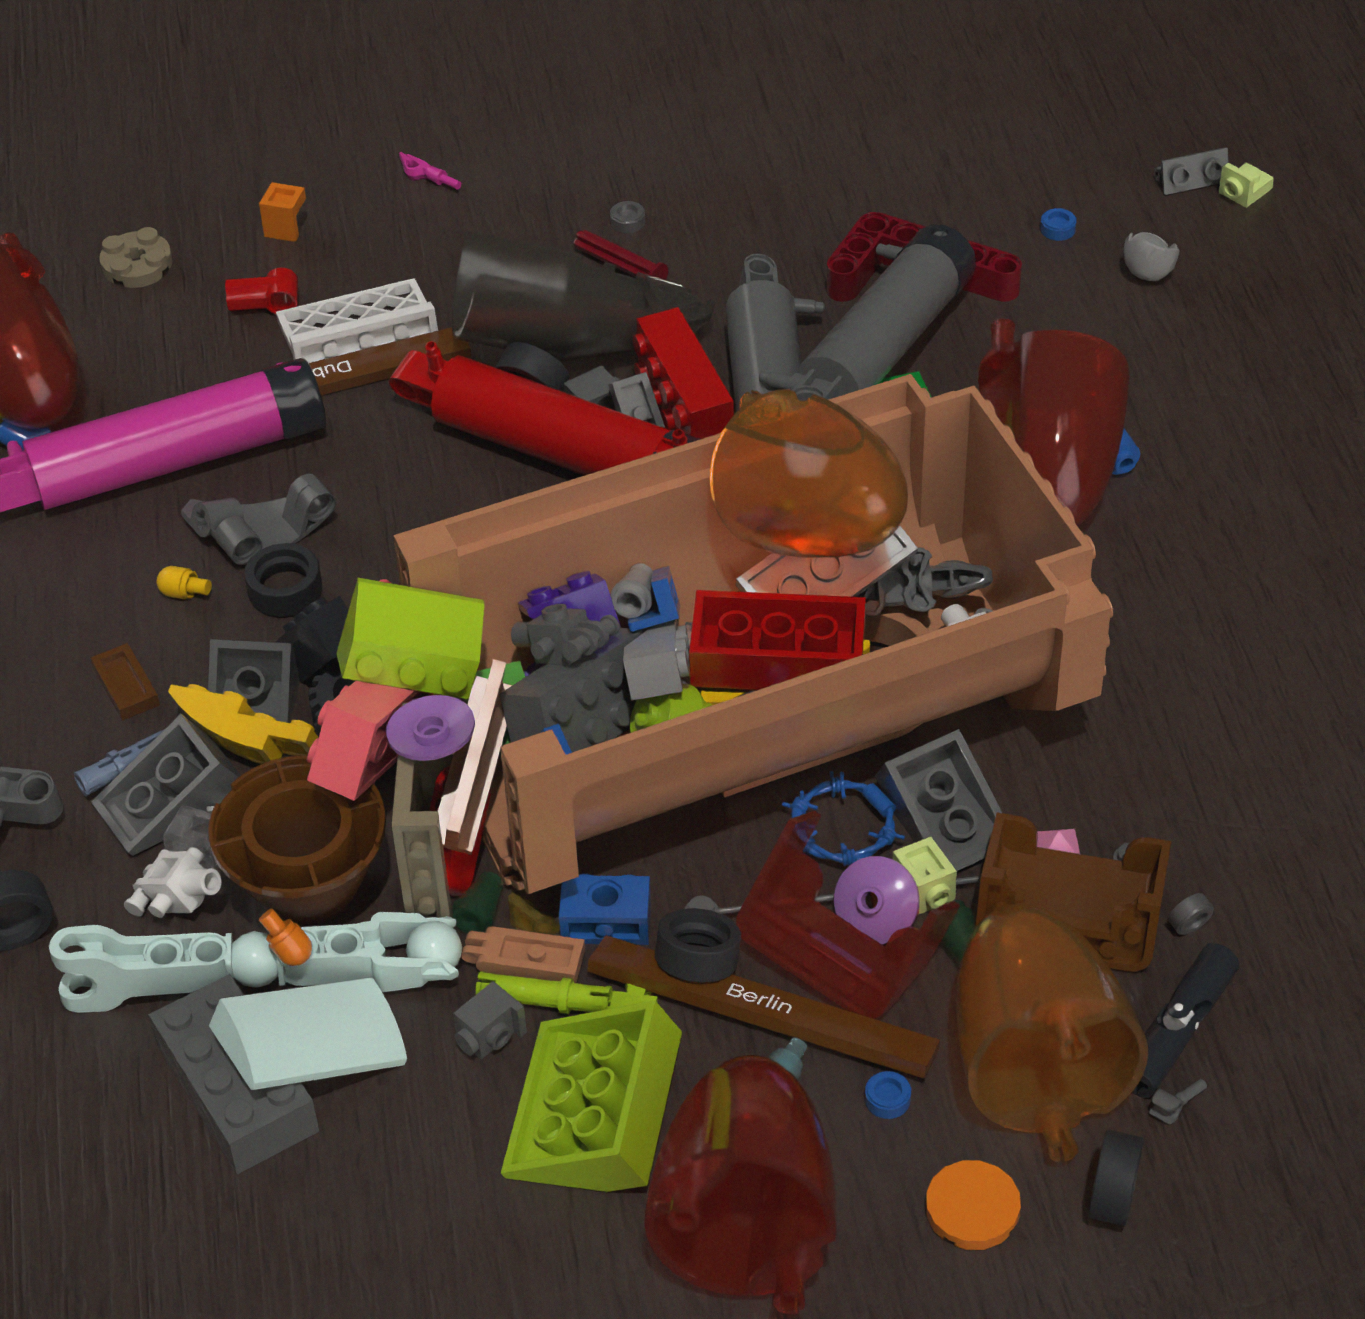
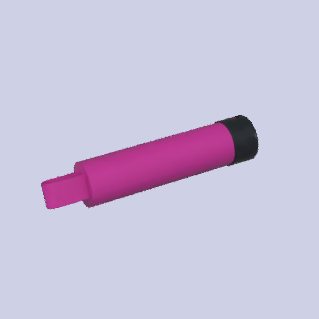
M299 358L285 363H278L275 366L264 368L260 372L24 440L22 441L24 451L17 441H10L7 444L8 457L0 459V512L40 501L43 509L47 510L272 442L285 441L322 430L326 427V414L315 375L307 360Z

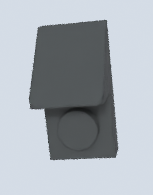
M647 372L608 384L617 411L665 428Z

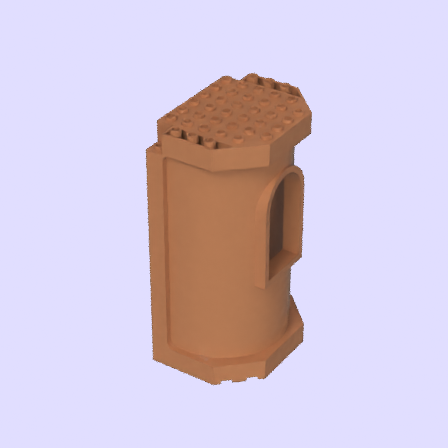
M912 374L393 535L400 585L484 600L481 654L477 671L491 668L493 659L506 662V664L520 661L524 672L529 665L535 662L530 647H517L511 639V630L516 622H530L534 620L523 613L518 605V602L528 599L527 593L543 586H551L552 589L567 584L566 579L580 572L590 571L591 575L595 573L605 579L611 596L613 587L629 572L633 565L639 563L649 566L652 571L667 566L670 567L680 602L679 619H677L678 626L686 625L690 644L696 590L741 592L736 586V579L867 485L918 548L928 550L932 554L929 560L930 565L935 566L944 561L959 560L973 565L986 566L992 570L993 582L989 586L975 590L957 599H947L940 595H932L936 603L929 611L917 612L906 608L904 605L884 607L877 617L871 618L865 615L864 640L889 645L888 647L632 733L630 728H628L614 739L566 755L552 729L500 746L501 754L498 757L490 786L491 797L482 841L504 885L512 884L514 889H525V892L530 894L577 878L579 874L576 842L722 793L723 797H727L896 739L911 732L922 723L1001 696L1005 698L1011 709L1057 711L1101 696L1103 676L1106 675L1105 657L1106 649L1110 645L1108 632L1110 618L1113 617V607L1108 596L1104 593L1101 594L1092 582V560L1096 556L1093 541L1087 534L1084 535L1075 524L1070 509L1062 506L1054 495L1051 483L1040 476L1034 467L1029 453L1021 450L1015 441L1010 427L1002 424L995 413L991 401L985 400L975 385L931 398L927 389L921 388ZM652 588V604H651V605L657 603V602H656L655 595H654L653 588ZM953 604L961 605L969 616H973L977 609L980 608L993 610L992 612L947 627L941 620L943 611ZM616 612L620 628H629V618L623 617ZM652 626L643 628V631H647Z

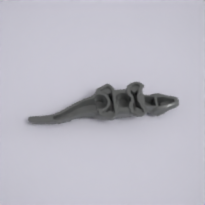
M918 548L915 555L856 597H866L865 615L871 618L877 617L886 606L904 605L906 608L917 612H926L933 608L936 603L932 595H940L947 599H957L975 590L989 586L993 582L992 570L986 566L973 565L959 560L944 561L935 566L930 565L929 560L932 554L924 548Z

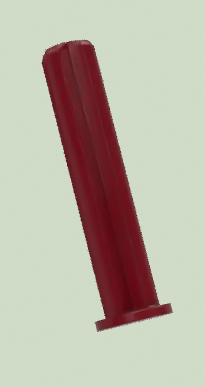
M580 230L575 235L576 238L573 244L576 249L646 282L650 289L658 290L665 283L668 276L666 264L662 262L655 264L587 230Z

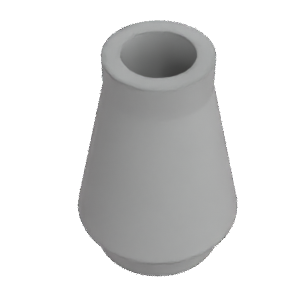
M641 563L633 565L629 572L613 587L611 599L616 612L621 616L636 618L645 614L650 609L652 604L651 580L653 571L649 566Z

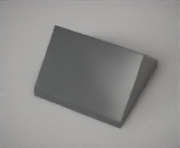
M210 639L208 690L218 694H224L225 691L236 692L247 699V704L255 713H264L275 718L277 721L290 723L300 683L293 643Z

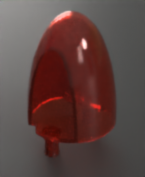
M8 232L0 236V420L21 428L43 429L54 426L65 418L75 401L79 378L78 358L72 336L60 310L45 285L39 283L40 278L45 274L44 267L32 252L23 248L14 233Z
M1009 319L994 320L993 324L991 323L990 325L991 349L983 357L978 369L979 392L985 400L991 401L999 420L1004 426L1010 427L1018 446L1023 452L1029 453L1037 472L1043 479H1047L1051 483L1056 498L1063 507L1066 506L1070 509L1075 524L1080 526L1100 502L1109 484L1119 453L1127 411L1130 380L1128 362L1124 355L1112 344L1081 332L1067 330L1034 331L1022 334L1021 340L1014 343L1015 323Z
M754 1054L739 1055L725 1060L710 1070L687 1095L671 1123L661 1146L649 1186L644 1219L645 1232L656 1256L667 1268L682 1279L703 1289L727 1295L754 1296L775 1293L773 1298L774 1307L784 1314L798 1313V1308L804 1309L806 1301L805 1281L823 1266V1253L820 1251L822 1245L835 1242L837 1204L832 1158L819 1114L812 1099L799 1080L782 1064L773 1059Z

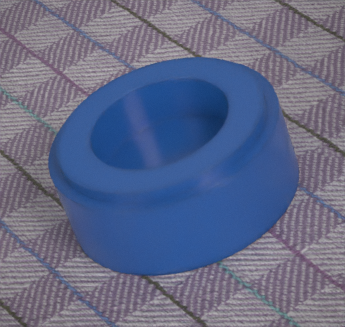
M1050 209L1041 216L1040 231L1048 239L1055 241L1067 240L1075 234L1076 217L1066 209Z
M885 1071L873 1075L868 1080L865 1086V1104L872 1114L883 1119H893L900 1117L908 1110L911 1103V1086L905 1077L895 1072Z

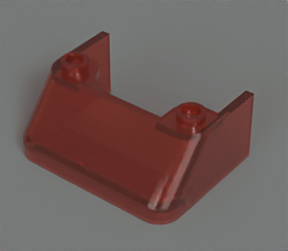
M812 811L788 820L737 915L736 926H738L742 933L741 938L744 942L845 1010L876 1019L892 1007L929 962L957 913L960 904L953 900L931 910L920 929L916 927L901 928L894 932L886 946H883L815 901L823 884V873L819 864L802 851L822 815L817 811Z

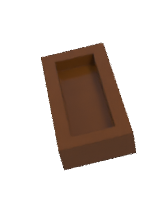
M128 643L90 657L92 668L122 721L160 706L158 694Z

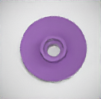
M445 695L425 696L406 703L391 716L386 727V736L390 747L400 756L419 761L435 760L455 753L470 740L475 728V718L471 708L460 699Z
M870 856L857 860L842 873L835 888L834 907L840 924L852 937L864 943L885 944L899 939L911 928L919 910V891L913 876L902 864L888 857ZM870 892L875 893L878 898V903L873 909L869 908L865 902L866 896Z

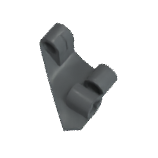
M305 474L295 479L289 488L287 497L254 504H240L235 498L206 502L190 499L182 509L181 515L201 537L212 536L236 564L244 565L248 563L254 554L263 548L273 544H295L303 539L334 511L336 498L315 475Z

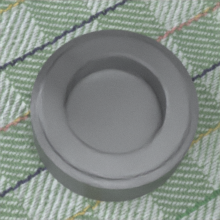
M633 201L617 203L610 210L612 228L621 233L639 231L645 225V209L642 205Z
M1197 893L1181 901L1169 914L1168 921L1178 934H1190L1201 928L1211 918L1214 907L1204 894Z

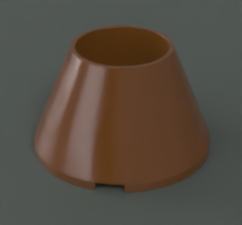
M308 755L275 759L256 766L238 777L230 784L231 791L222 802L215 804L208 827L212 854L225 875L265 909L273 908L283 921L291 919L293 923L298 925H315L329 921L341 914L350 905L381 846L386 828L383 800L374 783L353 801L307 781L311 764L307 762Z

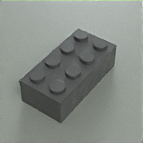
M620 628L617 634L609 636L607 644L598 648L591 655L583 656L569 666L545 664L500 693L511 743L539 734L542 729L559 724L571 751L575 752L614 739L630 728V718L637 700L631 701L623 662L624 647L643 634V629L630 632L629 628Z
M229 974L148 1014L158 1049L236 1174H239L318 1133L319 1127L313 1100L301 1082L251 1090L209 1027L221 998L243 996L238 985Z

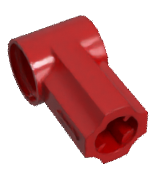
M275 268L266 277L228 279L225 282L228 310L267 308V310L276 315L277 311L297 307L298 277L288 268Z

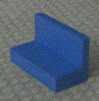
M669 566L653 570L651 584L657 603L651 605L645 614L636 618H629L628 626L630 632L679 619L680 602Z

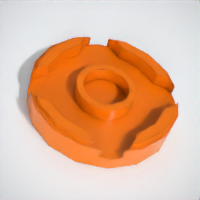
M962 1160L945 1166L932 1178L926 1192V1217L933 1231L942 1239L946 1237L954 1242V1246L965 1250H985L1001 1244L1010 1236V1232L1017 1225L1020 1218V1192L1013 1179L998 1166L980 1160Z

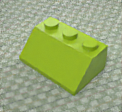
M357 578L336 653L342 678L469 699L480 663L484 600Z

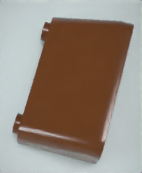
M997 812L980 880L975 926L976 935L980 941L996 949L1122 971L1137 972L1149 966L1153 958L1171 841L1150 837L1134 839L1127 845L1124 860L1119 861L1037 847L1038 831L1031 821L1021 816Z

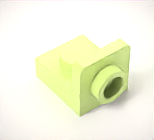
M1227 163L1222 167L1219 193L1247 208L1273 188L1274 177L1248 163L1243 164L1239 168Z
M932 837L893 851V860L902 864L911 873L917 884L920 899L919 914L932 909L942 908L955 900L957 871Z

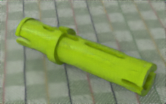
M480 971L478 980H482V983L476 982V994L494 981L521 1004L558 1008L559 1013L569 1014L571 1010L596 1012L609 1009L610 1006L608 1004L611 1003L613 994L612 986L574 983L573 978L566 977L562 978L561 981H552Z

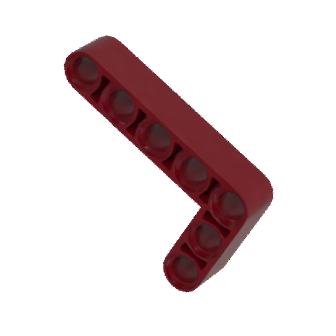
M869 212L862 215L827 261V295L839 302L853 300L881 264L890 266L894 261L877 255V245L890 244L903 248L925 226L880 212ZM968 240L975 252L976 267L973 277L962 290L1002 302L1016 299L1019 296L1022 262L1020 258L1014 254Z

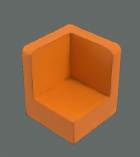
M274 182L270 184L259 202L264 237L293 242L298 239L299 232L296 215L306 200L304 187Z

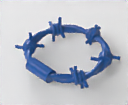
M830 771V781L819 783L806 794L801 790L800 796L796 797L792 804L782 803V806L792 810L793 833L796 839L795 843L798 846L793 851L794 855L802 851L806 852V857H810L811 854L818 858L841 862L843 866H850L859 859L874 855L884 846L891 845L895 837L902 840L905 839V836L895 832L893 813L896 805L874 783L867 785L844 780V772H840V777H834V772ZM845 789H855L861 792L862 796L886 818L885 826L881 828L878 834L869 831V836L878 839L874 845L855 851L854 849H847V846L841 843V853H831L815 844L812 836L818 834L817 830L809 834L805 833V828L800 825L801 817L806 814L808 808L818 809V806L809 803L812 797L831 791V797L834 798L836 792H841L842 799H845Z

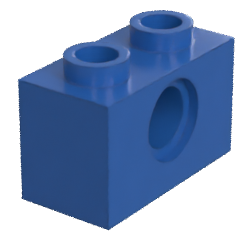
M580 874L577 878L562 882L559 909L561 936L584 939L585 944H600L605 935L636 945H649L651 916L650 876H593Z

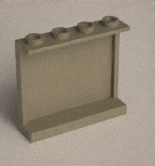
M398 754L392 831L405 913H419L425 918H441L446 916L453 918L438 811H429L437 777L444 768L451 765L453 754L427 761L412 760Z

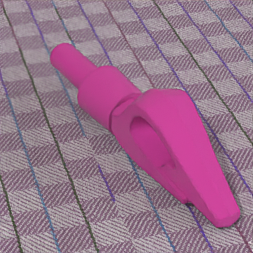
M399 153L404 172L410 180L429 179L438 185L444 183L457 190L460 189L461 182L447 176L445 170L431 166L410 154Z

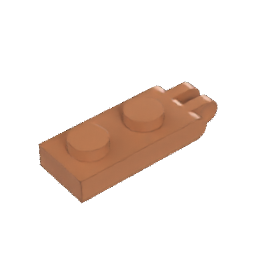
M492 926L488 927L485 933L477 931L467 933L465 939L466 946L462 949L461 958L466 962L475 963L478 970L485 971L486 973L561 981L562 978L566 977L573 978L574 983H577L585 953V940Z

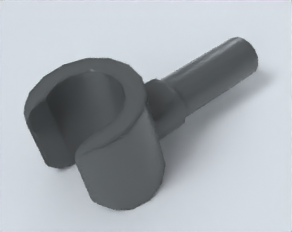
M1199 1079L1183 1091H1179L1175 1096L1163 1089H1159L1152 1098V1103L1155 1105L1150 1109L1149 1114L1165 1123H1174L1182 1107L1190 1099L1207 1089L1206 1082L1203 1079Z

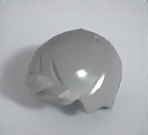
M1140 232L1133 237V233L1128 235L1124 243L1123 253L1125 264L1131 274L1143 280L1156 281L1164 278L1174 269L1180 252L1175 243L1168 247L1162 238L1148 232Z

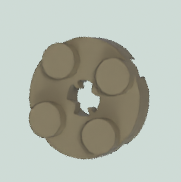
M144 227L138 231L119 236H108L102 242L103 249L99 256L102 273L113 284V279L123 281L124 287L128 288L148 286L163 278L162 271L167 266L170 270L173 261L168 242L159 236L157 230L152 227Z

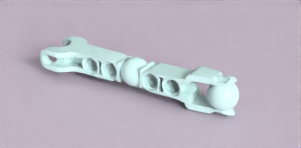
M378 912L372 916L371 921L357 924L301 927L311 940L312 953L309 959L299 966H289L283 963L269 947V942L266 940L268 933L257 931L243 934L233 942L232 933H226V936L209 932L124 936L113 929L101 925L75 926L57 931L50 941L49 950L55 967L65 973L59 985L61 1002L67 1010L80 1013L109 1011L130 997L192 993L229 974L234 981L236 979L244 986L256 988L270 984L277 977L279 978V986L285 985V982L296 986H313L373 977L382 992L422 987L428 981L452 980L458 977L459 972L455 967L458 965L463 947L456 930L453 929L456 926V919L448 916L425 918L419 913ZM407 944L406 953L408 958L385 957L384 947ZM73 945H78L85 949V951L66 953L63 950ZM78 987H91L84 994L72 993Z

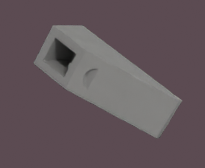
M677 619L652 626L624 647L623 662L631 701L683 691V677L690 676L688 665L690 663L688 651L690 650L686 625L678 626Z

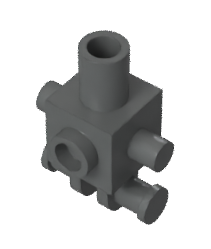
M554 604L542 609V614L530 622H516L511 630V639L517 647H530L536 664L569 666L581 657L591 655L598 648L607 644L609 636H614L619 632L620 625L618 620L612 615H605L600 619V622L588 619L585 609H570L565 604Z

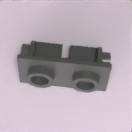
M1224 147L1161 160L1159 167L1154 168V176L1157 181L1162 180L1163 194L1168 195L1220 184L1222 167L1228 163V148Z

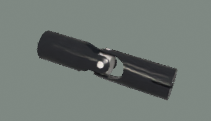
M1208 943L1203 947L1177 985L1174 992L1175 996L1171 1002L1165 1004L1119 1069V1081L1129 1092L1134 1095L1138 1093V1096L1143 1098H1149L1154 1095L1195 1033L1199 1022L1210 1012L1238 971L1239 960L1229 948L1218 943Z

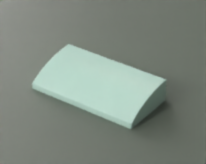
M373 977L221 998L209 1024L212 1032L251 1090L405 1065L407 1060L404 1043L395 1017Z

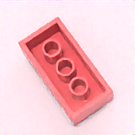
M355 681L350 686H344L335 699L325 702L319 713L317 723L322 727L319 738L314 741L307 756V762L311 764L307 781L355 801L398 760V754L390 747L386 736V727L391 716L402 707L403 703L431 696L434 693Z

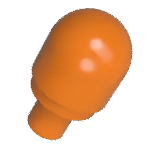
M273 908L266 911L259 918L261 924L269 932L266 938L269 942V947L283 963L289 966H299L309 959L312 953V943L297 923H293L291 919L283 921Z

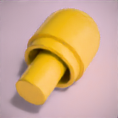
M178 566L165 567L159 572L156 580L157 587L163 595L184 600L186 598H193L195 593L209 595L212 587L210 580L198 578L195 571Z

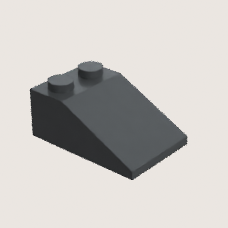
M180 714L91 803L126 851L134 856L209 818L211 814L207 812L206 806H215L216 803L220 804L231 791L230 784L241 775L212 738Z
M959 729L883 764L875 774V778L883 793L896 805L894 814L915 843L932 837L957 872L986 858L997 812L1002 813Z

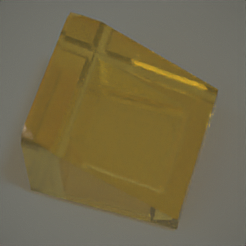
M513 892L508 895L510 922L518 930L556 935L560 931L559 922L537 905Z

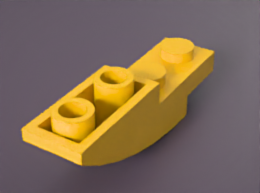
M171 684L168 690L169 694L190 720L206 732L214 742L240 757L259 764L282 757V754L293 756L308 755L312 744L319 738L314 732V727L306 722L292 720L291 723L277 721L275 718L264 713H255L247 704V699L236 692L225 691L224 694H218L196 684H189L188 687Z

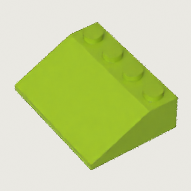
M656 1000L541 1022L501 1174L506 1179L605 1192L648 1185L682 1031Z

